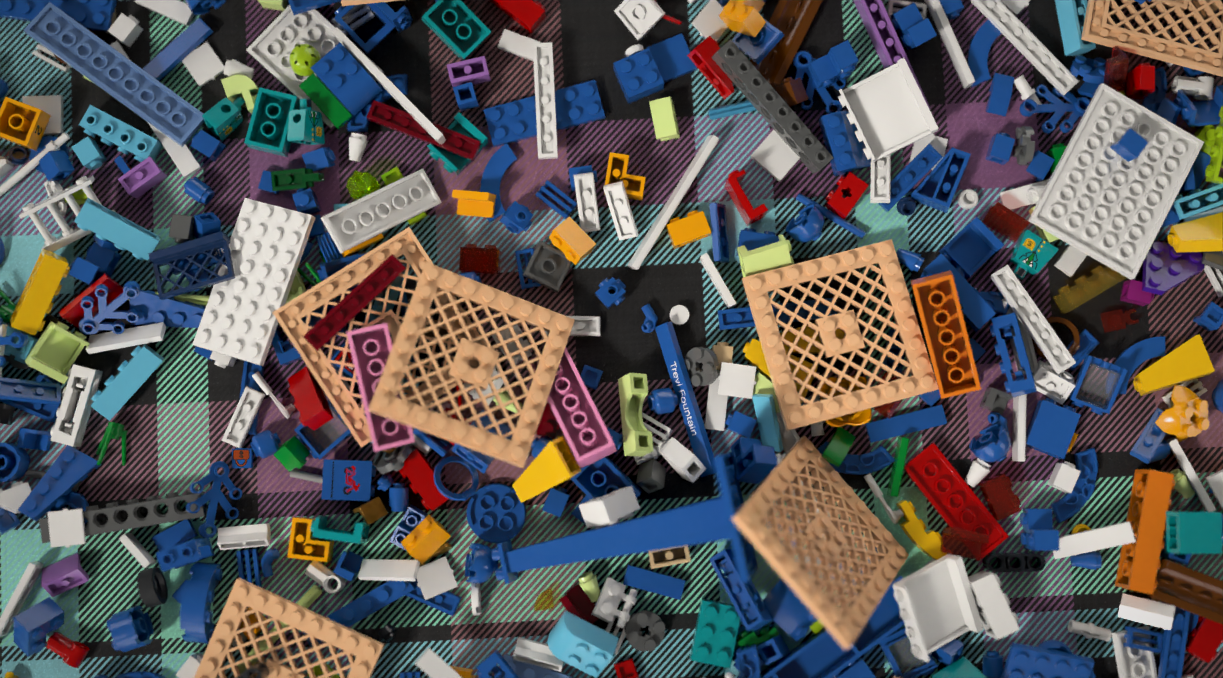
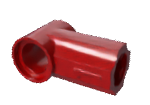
M58 631L49 637L45 646L61 656L67 665L74 668H79L90 650L85 644L72 641Z

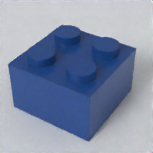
M649 48L613 63V70L628 104L664 89V81Z

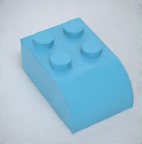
M565 611L549 633L548 646L558 659L597 678L614 656L619 638Z

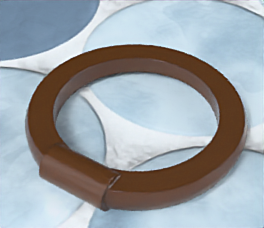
M1062 317L1046 318L1049 324H1062L1072 332L1074 342L1068 349V352L1073 357L1080 348V334L1076 326L1071 321ZM1032 338L1034 350L1036 351V353L1043 359L1047 360V358L1044 356V354Z

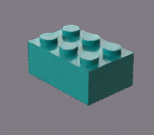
M438 0L421 19L462 61L491 33L461 0Z
M259 87L244 143L251 149L288 157L291 142L287 141L289 112L300 109V99L294 95Z
M701 598L690 660L725 668L731 667L740 616L734 605Z

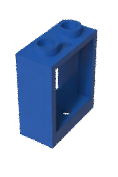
M374 3L367 4L383 21L385 26L367 43H364L342 19L356 5L341 6L335 11L336 16L334 20L366 54L395 28L393 23Z

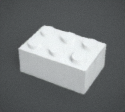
M983 570L969 576V583L986 634L998 640L1020 630L1017 625L1019 623L1018 617L1014 612H1011L1008 606L1010 605V600L1005 593H1002L1000 589L1002 584L998 576Z

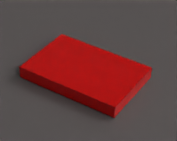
M104 274L64 307L59 314L62 318L79 328V322L84 318V309L81 307L83 297L90 296L94 299L92 308L94 317L99 312L98 297L95 295L96 287L100 284L108 287L107 305L123 293V287Z

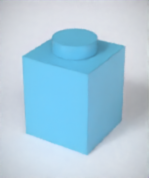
M86 137L72 146L82 165L90 170L101 167L103 162L107 160L97 143L90 137Z

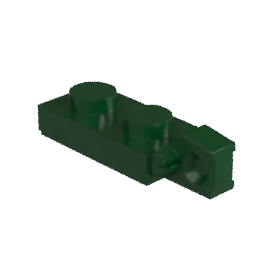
M309 168L271 172L272 191L305 189L314 187V182L325 181L324 173H313V169Z

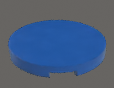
M499 483L486 485L480 488L468 503V524L472 531L484 541L490 543L508 541L515 537L524 526L526 520L525 503H521L514 488Z

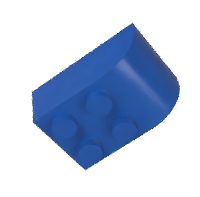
M338 43L311 67L316 76L353 116L382 92V89L341 43Z

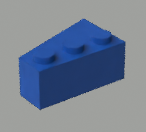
M952 147L918 188L913 191L911 198L915 202L947 213L971 154Z

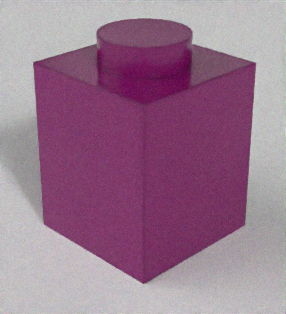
M1127 280L1123 283L1120 301L1145 306L1153 301L1155 294L1142 291V282Z

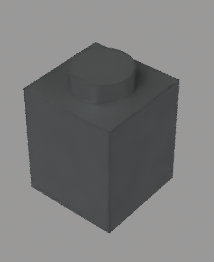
M172 214L169 237L174 239L175 243L181 244L194 240V217Z

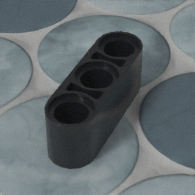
M1032 552L989 553L983 558V566L992 572H1038L1043 570L1046 564L1045 558L1042 555ZM995 557L998 561V564L996 567L992 568L990 565V561L992 558ZM1013 557H1016L1018 561L1015 567L1010 565V560ZM1036 557L1037 564L1036 566L1032 567L1030 564L1031 558Z

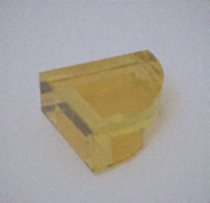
M552 588L543 591L537 597L534 611L554 609Z

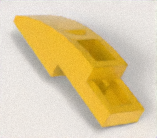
M901 500L896 503L906 520L899 524L900 527L922 552L935 560L949 553L952 554L949 549L946 550L942 544L944 540L939 532L935 533L934 530L925 532V529H927L922 519L916 517L914 514L916 509L910 501Z

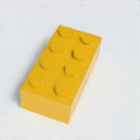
M42 249L10 318L11 327L34 336L37 331H42L45 324L44 316L46 313H50L54 304L52 303V298L54 295L58 296L62 287L60 281L62 277H67L70 267H68L69 263L65 257Z

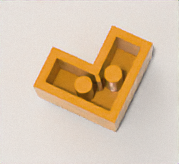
M730 0L724 6L719 17L730 30L756 37L766 23L759 14L765 3L763 0Z
M610 152L605 185L623 181L628 199L643 200L646 177L627 174L629 155Z
M292 517L287 558L322 562L332 561L334 541L312 537L311 523L315 518Z

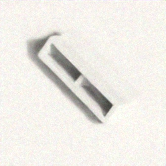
M270 523L218 528L217 544L220 550L270 546Z
M1123 594L1118 617L1171 630L1176 606Z
M518 637L513 660L561 672L564 661L558 659L551 652L548 644Z

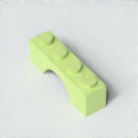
M628 373L618 379L624 456L642 457L653 452L652 432L646 429L642 418L643 402L648 394L647 374Z

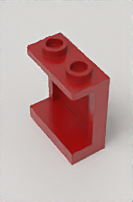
M735 170L728 175L729 178L726 179L724 187L744 222L749 226L762 219L768 209L765 204L753 209L739 184L743 181L746 172L745 170L740 172Z

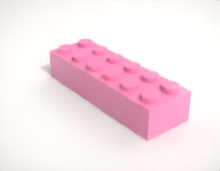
M387 323L346 332L374 452L415 442L411 426L368 411L392 350ZM397 392L396 398L401 399L399 393Z
M565 347L547 401L582 469L617 450ZM538 361L535 362V363H533V364H531L534 373H535V370H536Z

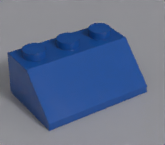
M838 111L823 115L819 120L826 149L833 156L830 163L834 176L871 167V160L867 159L863 151L866 146L863 141L859 142L855 131L858 129L855 123L851 125L846 114L849 111Z
M608 456L582 468L580 473L570 478L590 499L605 496L632 486L636 498L642 492Z

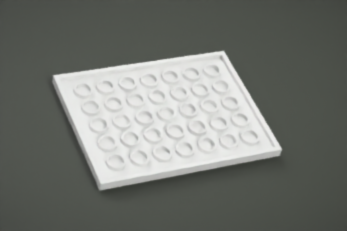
M1102 83L1098 86L1028 221L1130 280L1135 279L1204 142ZM1131 128L1149 143L1138 158L1128 162L1110 147L1121 139L1127 129Z

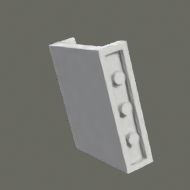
M904 57L898 60L896 64L843 91L842 89L839 90L841 95L838 96L842 107L847 106L849 113L846 114L851 125L855 123L858 129L855 131L859 142L863 141L866 146L863 151L867 159L872 158L873 162L939 131Z
M949 553L892 584L895 591V599L898 601L901 610L900 615L906 626V634L912 645L911 650L916 658L929 662L928 654L969 630L976 633L984 630L962 557Z

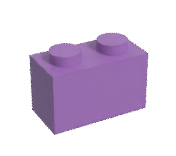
M485 56L447 64L452 87L469 82L475 85L491 81Z

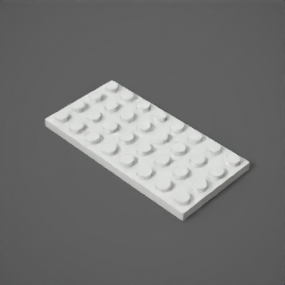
M247 198L244 199L229 244L235 279L214 284L192 345L264 366L279 323L272 312L286 303L315 220L314 216ZM222 265L218 272L219 276L228 274L227 266Z

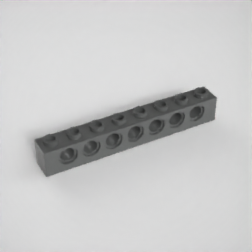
M731 39L711 57L784 142L799 156L800 160L812 174L820 171L833 159V156Z
M187 490L186 494L183 495L173 492L166 494L165 498H159L158 495L146 497V501L139 502L138 498L126 500V504L119 505L118 502L107 503L104 508H98V505L88 506L86 511H83V517L88 521L87 526H84L85 536L204 517L208 511L207 503L202 505L197 513L193 514L183 510L180 507L181 500H185L187 503L195 501L205 494V491L195 494ZM162 503L168 506L167 513H163L160 510ZM191 504V511H194L196 509L195 504ZM141 507L147 508V517L141 515ZM121 510H125L128 513L127 520L121 518ZM47 513L45 518L39 519L42 543L50 542ZM102 513L107 515V523L101 521L100 516Z

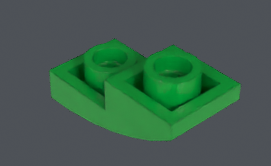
M838 427L831 441L826 446L822 457L829 463L839 467L852 446L855 436L842 427Z
M769 625L760 629L759 635H756L753 630L747 631L746 629L737 635L739 638L736 641L739 646L755 645L779 635V632L774 626L770 627Z

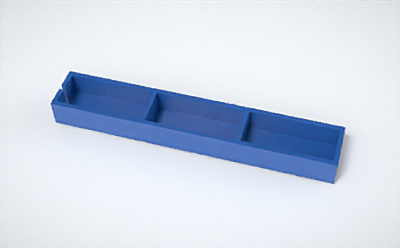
M898 574L895 576L851 647L845 650L824 626L817 635L813 634L791 650V653L780 658L761 672L759 678H832L905 624L900 615L901 610L898 601L895 599V591L892 585L903 579V577Z

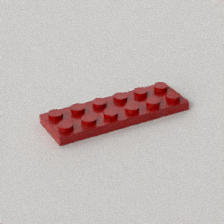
M934 443L928 445L904 465L906 474L976 561H980L1009 537Z

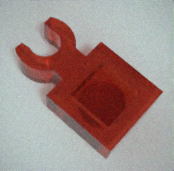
M1122 309L1101 313L1105 333L1125 329V323L1129 325L1138 323L1139 319H1130V314L1137 312L1136 309L1128 310L1124 314Z

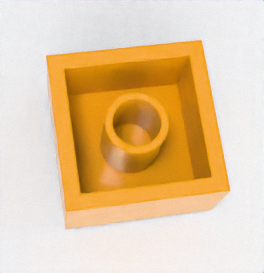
M5 97L0 108V138L37 151L51 115L38 108Z

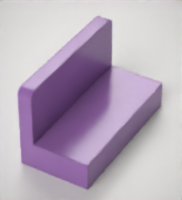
M149 156L118 178V180L129 195L138 198L168 176L158 167L153 158Z
M78 553L42 569L41 586L52 597L89 581V575L80 566V555Z

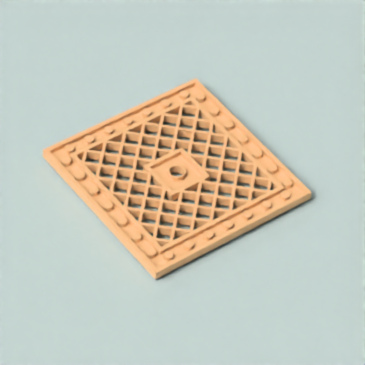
M1088 0L1081 40L1223 77V3L1221 0H1212L1208 3L1205 0H1197L1201 5L1198 9L1195 8L1191 2L1192 0H1152L1151 2L1146 0L1143 4H1139L1142 10L1138 12L1133 6V3L1136 2L1134 0H1121L1123 5L1120 7L1114 0ZM1213 3L1219 8V12L1216 14L1210 8V5ZM1156 7L1160 15L1156 17L1151 8ZM1126 8L1131 16L1126 18L1121 10ZM1186 9L1190 12L1188 15L1184 14ZM1204 10L1208 19L1204 20L1199 12ZM1173 11L1179 18L1176 22L1170 15ZM1145 13L1150 21L1145 23L1140 16L1141 14ZM1115 14L1120 22L1115 24L1110 16ZM1193 16L1198 25L1193 26L1188 18ZM1164 18L1169 26L1164 28L1159 19ZM1134 19L1139 27L1134 29L1129 21ZM1210 21L1216 28V30H1214L1213 32L1207 25V23ZM1181 22L1187 29L1184 33L1178 26ZM1153 24L1158 32L1153 34L1148 26ZM1201 28L1206 36L1202 38L1196 29ZM1172 29L1177 37L1172 39L1167 31ZM1190 34L1195 42L1191 44L1186 35ZM1209 39L1214 47L1209 49L1204 41Z
M410 227L272 312L360 447L365 446L372 439L367 418L363 414L365 413L363 401L360 409L353 398H362L361 395L353 393L354 385L358 383L356 371L354 370L353 379L342 377L344 366L355 368L354 364L345 363L347 352L351 353V350L348 349L349 341L347 334L340 332L336 334L347 337L345 348L334 346L336 335L332 338L331 345L325 344L323 346L330 348L328 358L321 349L317 352L303 336L312 328L309 326L311 316L323 318L326 315L328 305L336 306L338 304L330 302L331 300L341 295L340 301L345 298V294L351 292L347 290L358 283L360 284L391 254L397 259L404 255L406 260L398 259L400 263L407 264L405 274L398 276L404 278L402 288L391 286V284L386 287L385 299L379 297L374 299L384 302L382 312L371 310L372 300L369 303L368 309L361 311L367 313L365 323L354 321V317L349 322L348 332L352 331L353 324L366 328L387 323L393 347L401 327L399 320L404 319V317L399 316L401 306H409V304L402 302L404 292L414 294L413 290L405 289L407 279L419 281L425 263L433 264ZM410 266L417 277L408 275ZM390 289L401 291L399 302L388 300ZM446 295L437 298L441 307L450 303ZM451 295L453 300L456 301V297ZM387 303L398 305L396 315L392 309L385 312ZM460 304L456 305L460 314L465 312ZM324 305L323 314L314 313L315 310ZM452 307L443 310L447 319L456 316ZM370 314L379 315L378 318L368 323ZM439 315L438 323H440V322H441V319H442L440 315ZM307 316L306 324H304L302 319ZM468 316L462 318L466 327L473 324ZM425 319L422 330L425 329L426 325L430 326L427 319ZM458 320L449 323L454 332L462 329ZM446 326L437 328L438 333L440 328L447 330ZM476 328L468 330L472 339L481 336ZM464 332L456 335L459 341L462 338L467 339ZM424 336L426 340H436V338ZM449 338L448 341H442L444 344H448L447 350L450 349V345H454V343L451 342V338ZM421 339L419 340L418 347L422 345ZM483 340L476 342L480 345L486 346ZM436 344L433 345V348H432V354H433V356L439 354V353H435ZM333 349L344 351L342 362L331 360ZM426 350L417 352L418 358L420 353L427 354ZM444 359L443 367L447 364L446 359ZM469 360L468 364L470 368H479V362L477 360ZM409 362V363H408V365L416 364V362H415V363H414V362ZM429 362V365H422L423 368L428 369L427 374L430 373L431 369L435 370L432 362ZM331 363L341 365L339 375L336 373ZM416 368L413 369V373L411 376L413 380L417 379V377H415ZM450 369L442 372L445 381L453 379L448 377ZM438 375L429 379L432 387L441 384ZM342 380L352 382L350 392L348 391ZM424 380L421 381L424 383L417 387L419 393L428 390ZM454 382L447 386L449 390H451L458 384L457 382ZM411 386L409 390L403 389V392L407 393L404 395L406 399L415 395ZM444 388L434 391L437 398L446 393ZM430 393L421 397L425 406L434 401ZM417 399L409 402L417 406H420Z
M892 239L742 278L786 431L938 390ZM866 267L863 274L856 271V269ZM869 269L878 273L875 281L866 277ZM847 272L844 279L837 276V274ZM850 274L859 278L856 286L847 281ZM829 277L825 284L818 280ZM880 277L882 278L884 286L878 283ZM832 278L841 283L838 290L828 286ZM862 281L872 285L868 293L859 288ZM810 282L807 289L799 285ZM813 283L823 288L819 296L810 291ZM844 285L853 290L850 297L841 293ZM791 287L788 294L780 290L783 288ZM795 288L804 293L801 300L791 296ZM875 288L884 292L881 299L871 295ZM826 290L835 295L831 303L822 298ZM772 291H773V293L771 294V296H770V298H769L768 292H772ZM856 292L865 297L862 305L853 300ZM776 293L785 297L782 305L772 301ZM807 295L816 300L813 307L803 303ZM886 296H887V298H888V301H889V304H890V305H888L887 303L883 302L884 299L886 298ZM838 297L847 302L843 309L834 305ZM788 300L797 304L794 312L785 308ZM868 300L877 304L874 312L865 307ZM819 302L828 306L825 314L815 310ZM850 304L859 309L856 316L854 310L847 311ZM772 306L779 310L776 316L774 315ZM881 306L889 310L886 318L877 314ZM800 307L809 311L806 319L797 315ZM831 309L838 312V314L828 316ZM862 311L871 316L868 323L859 319ZM781 312L791 316L787 324L778 320ZM812 314L820 317L815 320L816 325L809 322ZM892 314L895 320V324L889 321ZM874 318L883 322L880 330L871 326ZM794 319L803 323L800 331L790 327ZM858 324L864 327L862 334ZM778 325L784 328V331L782 332L781 336L778 329ZM886 325L895 329L892 337L883 333ZM806 326L815 330L812 338L803 334ZM836 329L844 331L845 336L843 339H838L835 336ZM868 330L877 334L873 342L864 338ZM787 331L797 335L793 343L784 339ZM898 333H899L901 342L895 340V338H896V336L898 335ZM818 334L820 337L821 344L815 341V338ZM880 337L889 341L885 349L877 345ZM799 338L809 342L805 350L796 346ZM864 343L870 346L867 354L860 351V349L865 348ZM783 344H785V345H787L788 347H790V349H789V351L787 352V354H786V352H785V349H784ZM892 344L901 348L898 356L889 352ZM812 345L821 349L817 357L808 353ZM793 349L802 354L799 362L789 358ZM874 349L883 353L879 361L870 357ZM851 352L848 359L841 356V354ZM823 353L826 358L833 357L830 364L821 360ZM903 353H905L907 361L901 359ZM855 354L864 358L860 366L852 362ZM886 356L895 360L891 368L883 364ZM805 357L815 361L811 369L802 365ZM836 359L846 363L842 371L833 367ZM867 361L876 365L873 373L864 369ZM789 363L796 366L793 373H791ZM898 363L907 367L903 375L895 371ZM817 364L827 368L823 376L814 372ZM848 366L858 370L854 378L845 374ZM879 368L888 372L885 380L876 376ZM798 369L808 373L804 381L795 377ZM830 371L839 375L835 383L826 379ZM861 373L870 377L866 385L857 381ZM811 375L820 380L817 388L807 384ZM892 375L899 378L898 380L888 382ZM842 377L851 382L848 390L838 386ZM873 380L881 383L880 385L870 387ZM794 382L801 385L798 393ZM823 383L833 387L829 395L819 391ZM854 385L862 388V390L851 392ZM804 388L814 392L810 401L800 396ZM835 390L843 393V395L832 397ZM817 395L825 399L813 403Z
M426 262L368 411L523 468L575 319ZM446 295L450 303L441 307L437 298ZM451 295H454L461 299L454 301ZM432 301H434L437 309L428 312ZM465 302L468 311L460 314L456 305ZM470 302L480 306L473 308ZM452 307L456 316L447 319L443 310ZM484 309L487 318L479 321L475 312ZM489 309L498 313L492 316ZM439 313L443 321L434 325L430 316ZM471 314L475 323L466 327L462 318ZM502 316L506 325L497 328L494 319ZM508 317L516 319L517 321L510 323ZM425 319H427L430 327L422 330ZM458 320L462 329L453 332L449 323ZM490 322L493 331L485 334L481 325ZM521 323L524 333L516 335L513 326ZM526 324H529L536 328L529 330ZM445 325L449 334L440 338L437 328ZM477 327L481 336L472 339L468 330ZM508 329L512 338L504 341L500 332ZM432 331L436 340L427 343L423 334ZM539 331L543 340L535 343L531 334ZM464 332L467 339L462 338L459 344L455 336ZM496 334L499 343L491 346L487 337ZM527 336L531 345L522 348L519 339ZM418 337H420L423 345L415 348ZM451 338L455 347L446 350L442 341ZM483 340L486 346L480 345L476 342ZM514 341L518 351L510 354L506 344ZM438 343L442 353L433 356L429 347ZM544 344L542 353L540 354V351L537 346ZM502 347L506 356L498 359L500 352L495 349ZM533 348L537 358L529 361L525 351ZM425 349L429 358L420 361L416 352ZM457 351L452 363L448 354ZM520 354L524 363L516 366L512 357ZM413 355L416 364L407 367L410 358ZM444 356L448 365L439 369L436 359ZM508 359L512 369L503 372L499 363ZM469 360H477L479 362V368H470L468 364ZM538 361V364H537V367H536V370H535V373H534L531 364H533V363H535V362ZM432 362L435 371L426 374L422 365ZM496 366L499 374L491 377ZM418 367L422 377L413 380L409 371ZM527 367L531 376L522 379L518 370ZM450 369L448 377L453 379L445 381L442 372ZM514 372L518 381L509 385L505 375ZM406 374L409 382L400 386L403 376ZM438 375L441 384L432 387L428 378ZM501 378L505 387L496 390L493 381ZM532 379L529 390H527L524 383ZM424 380L428 390L419 393L415 384ZM457 382L461 391L451 394L447 385ZM462 382L472 386L465 389ZM489 384L492 393L484 396L481 389L486 390ZM520 385L524 394L515 397L511 388ZM411 386L415 395L406 399L402 389ZM444 388L448 397L438 400L434 391ZM476 389L479 399L471 402L467 392ZM507 390L511 400L503 403L499 394ZM397 392L399 393L401 399L396 398ZM430 393L434 403L425 406L421 397ZM463 395L467 404L457 407L454 398ZM495 396L498 406L490 409L486 399ZM523 398H525V401H524V404H523V407H522V410H521L518 401L521 400V399H523ZM417 399L420 406H417L409 402ZM450 400L454 410L444 413L441 404ZM482 402L486 411L477 415L473 405ZM513 403L518 413L509 416L505 406ZM437 406L439 413L428 409ZM469 407L473 417L464 421L460 411ZM501 409L505 418L496 422L492 412ZM456 413L459 421L448 416ZM488 415L492 424L483 428L479 418ZM519 416L517 424L514 427L511 419ZM475 420L478 428L468 425L467 423H470ZM507 422L511 431L502 435L498 425ZM494 427L497 435L487 432V430ZM512 435L511 440L506 439V437Z
M805 435L796 442L732 518L735 524L845 650L852 646L909 556L905 548L897 542L891 532L883 526L878 517L869 510L866 504L856 495L828 461L822 457L821 453Z
M237 578L194 678H218V676L220 678H227L224 670L230 667L234 673V678L240 676L237 665L244 662L248 669L252 666L250 660L256 657L259 663H264L268 667L269 674L267 678H305L306 674L300 671L306 669L310 678H331V675L339 673L340 678H346L344 670L349 668L351 670L347 678H371L385 644L246 580ZM255 612L259 622L251 625L248 614ZM262 613L270 616L271 618L264 620ZM243 620L246 627L239 629ZM273 620L277 631L269 633L266 623ZM280 621L290 626L282 628ZM260 625L264 636L256 638L253 628ZM292 629L295 639L287 641L284 631ZM247 630L251 641L243 643L240 633ZM298 630L303 631L307 634L304 636H300ZM279 634L282 644L274 647L271 636ZM310 637L313 647L306 650L302 640ZM316 638L324 641L325 643L319 645ZM234 639H236L238 646L231 648ZM266 639L269 649L261 652L258 641ZM297 642L300 652L293 655L289 645ZM253 644L256 654L248 657L245 646ZM329 646L332 656L324 658L320 648ZM284 647L287 657L279 660L276 650ZM335 647L344 651L337 653ZM239 649L243 659L235 662L232 651ZM315 651L319 661L311 663L307 653ZM271 652L272 658L267 659L265 662L263 655ZM347 654L350 664L342 667L339 657ZM302 656L305 666L297 668L294 658ZM226 657H228L230 664L223 666ZM334 659L337 669L329 672L326 662ZM289 661L291 667L282 663ZM320 664L324 674L316 677L312 667ZM254 673L252 676H250V677H251V678H256L255 673Z

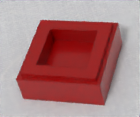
M633 658L614 664L618 678H639Z

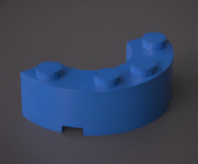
M196 562L189 571V574H192L190 580L185 581L180 607V629L185 630V634L182 637L186 642L205 644L210 642L215 630L214 623H212L213 613L210 610L211 603L215 597L214 589L222 579L221 564Z

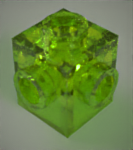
M356 170L348 179L346 185L350 196L355 200L380 189V185L375 177L367 172L362 173Z

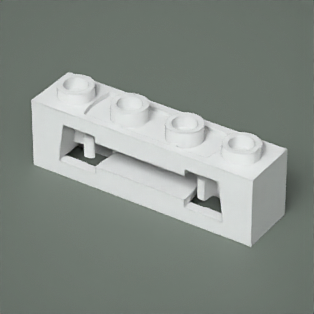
M73 364L68 372L69 380L67 386L62 391V403L56 411L57 420L51 428L50 441L72 447H81L92 410L90 405L93 400H91V397L98 390L103 371ZM79 388H85V390H84V391H81V394H80V389H79ZM72 417H73V421H72V422H75V423H74V424H73V423H70V424H69V423H68L69 420H72Z

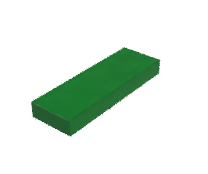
M314 74L310 75L299 85L338 130L353 117Z
M898 437L894 456L895 461L893 462L887 491L888 496L897 497L899 495L909 438Z

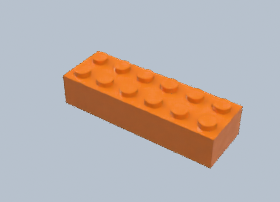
M951 270L911 280L941 399L981 390Z
M1135 469L1126 522H1131L1136 542L1124 544L1121 547L1115 586L1152 595L1153 591L1157 588L1156 574L1161 566L1159 557L1160 551L1164 547L1163 534L1166 530V511H1169L1171 508L1170 494L1175 486L1174 474L1151 469Z

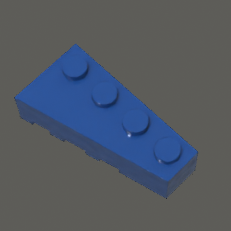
M941 253L923 270L920 278L951 270L963 319L975 332H978L996 314L995 308L980 296V293L966 281Z

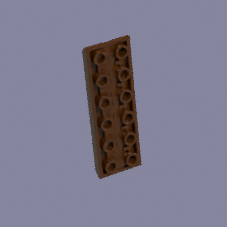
M779 0L769 23L780 30L784 36L759 64H756L751 59L749 60L774 90L775 87L781 85V81L784 79L823 0Z
M1162 559L1160 569L1156 575L1157 588L1153 591V595L1150 594L1149 597L1223 625V581Z

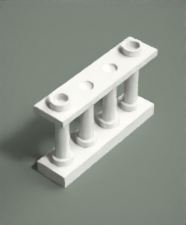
M83 176L75 181V185L35 205L31 202L22 207L23 211L19 214V217L22 219L29 215L45 239V244L41 250L45 249L54 252L92 233L90 230L84 231L79 227L76 229L69 227L54 202L65 198L77 217L81 208L72 193L83 189L89 199L101 204L90 187V184L95 180L93 176L89 178ZM47 206L62 229V236L58 238L52 236L36 211Z

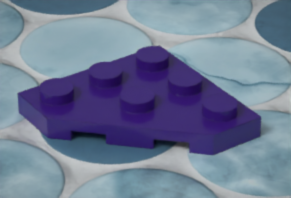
M1154 240L1143 261L1142 291L1163 295L1171 288L1177 287L1190 277L1201 273L1205 264H1202L1203 252L1176 253L1170 244Z

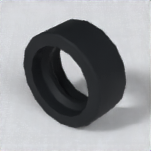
M153 567L140 571L137 577V586L143 603L149 608L165 604L168 598V589L161 570Z

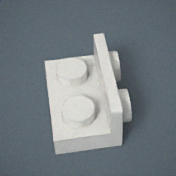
M1040 360L1037 363L1038 368L1033 374L1037 391L1063 404L1076 386L1074 377L1066 371L1057 374L1048 361L1044 363Z

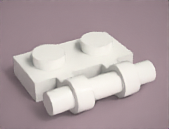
M610 577L606 578L592 615L608 623H611L614 617L618 618L616 626L624 628L625 623L630 619L629 613L631 608L635 606L637 601L636 595L638 591L630 589L627 595L624 593L626 585ZM620 600L625 602L622 611L617 610Z

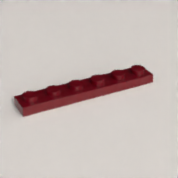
M376 100L373 101L366 117L370 121L474 161L481 142L432 123L446 139L441 145L409 113Z
M391 254L313 326L303 338L318 352L402 274L406 268Z

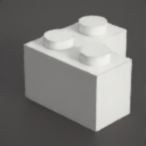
M632 486L618 489L605 496L593 498L579 505L586 527L595 526L596 529L606 525H615L619 523L618 519L634 516L633 512L640 509Z

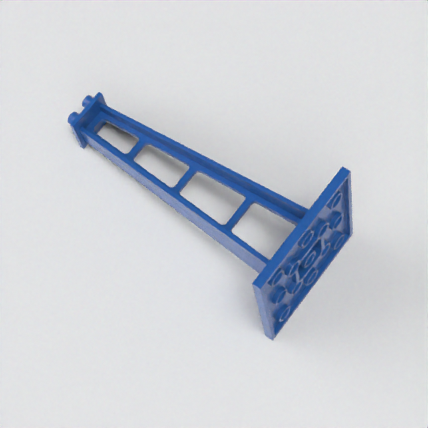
M732 452L713 457L722 496L622 521L612 526L595 528L517 549L512 548L511 540L497 544V548L491 549L492 559L494 561L501 560L502 567L495 569L497 580H505V584H509L519 579L517 571L731 539L740 582H750L758 569L753 543L732 520L734 515L744 505L740 483L737 482Z

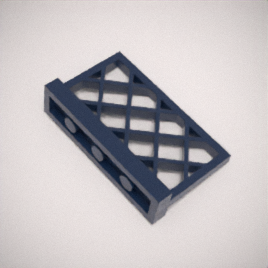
M221 231L148 253L149 260L153 262L159 299H168L235 279L229 248L230 237ZM224 248V254L220 260L214 257L218 249ZM206 254L208 256L202 265L195 262L199 255ZM212 258L218 261L213 272L206 268ZM187 259L189 263L183 271L177 268L181 260ZM168 264L171 268L165 276L161 275L160 267ZM193 264L200 267L194 277L188 274ZM222 265L227 266V275H217ZM175 269L182 273L176 283L169 279ZM204 270L211 273L207 281L201 282L198 280ZM186 276L193 279L189 286H180ZM168 281L173 283L174 286L171 291L164 293L166 283Z

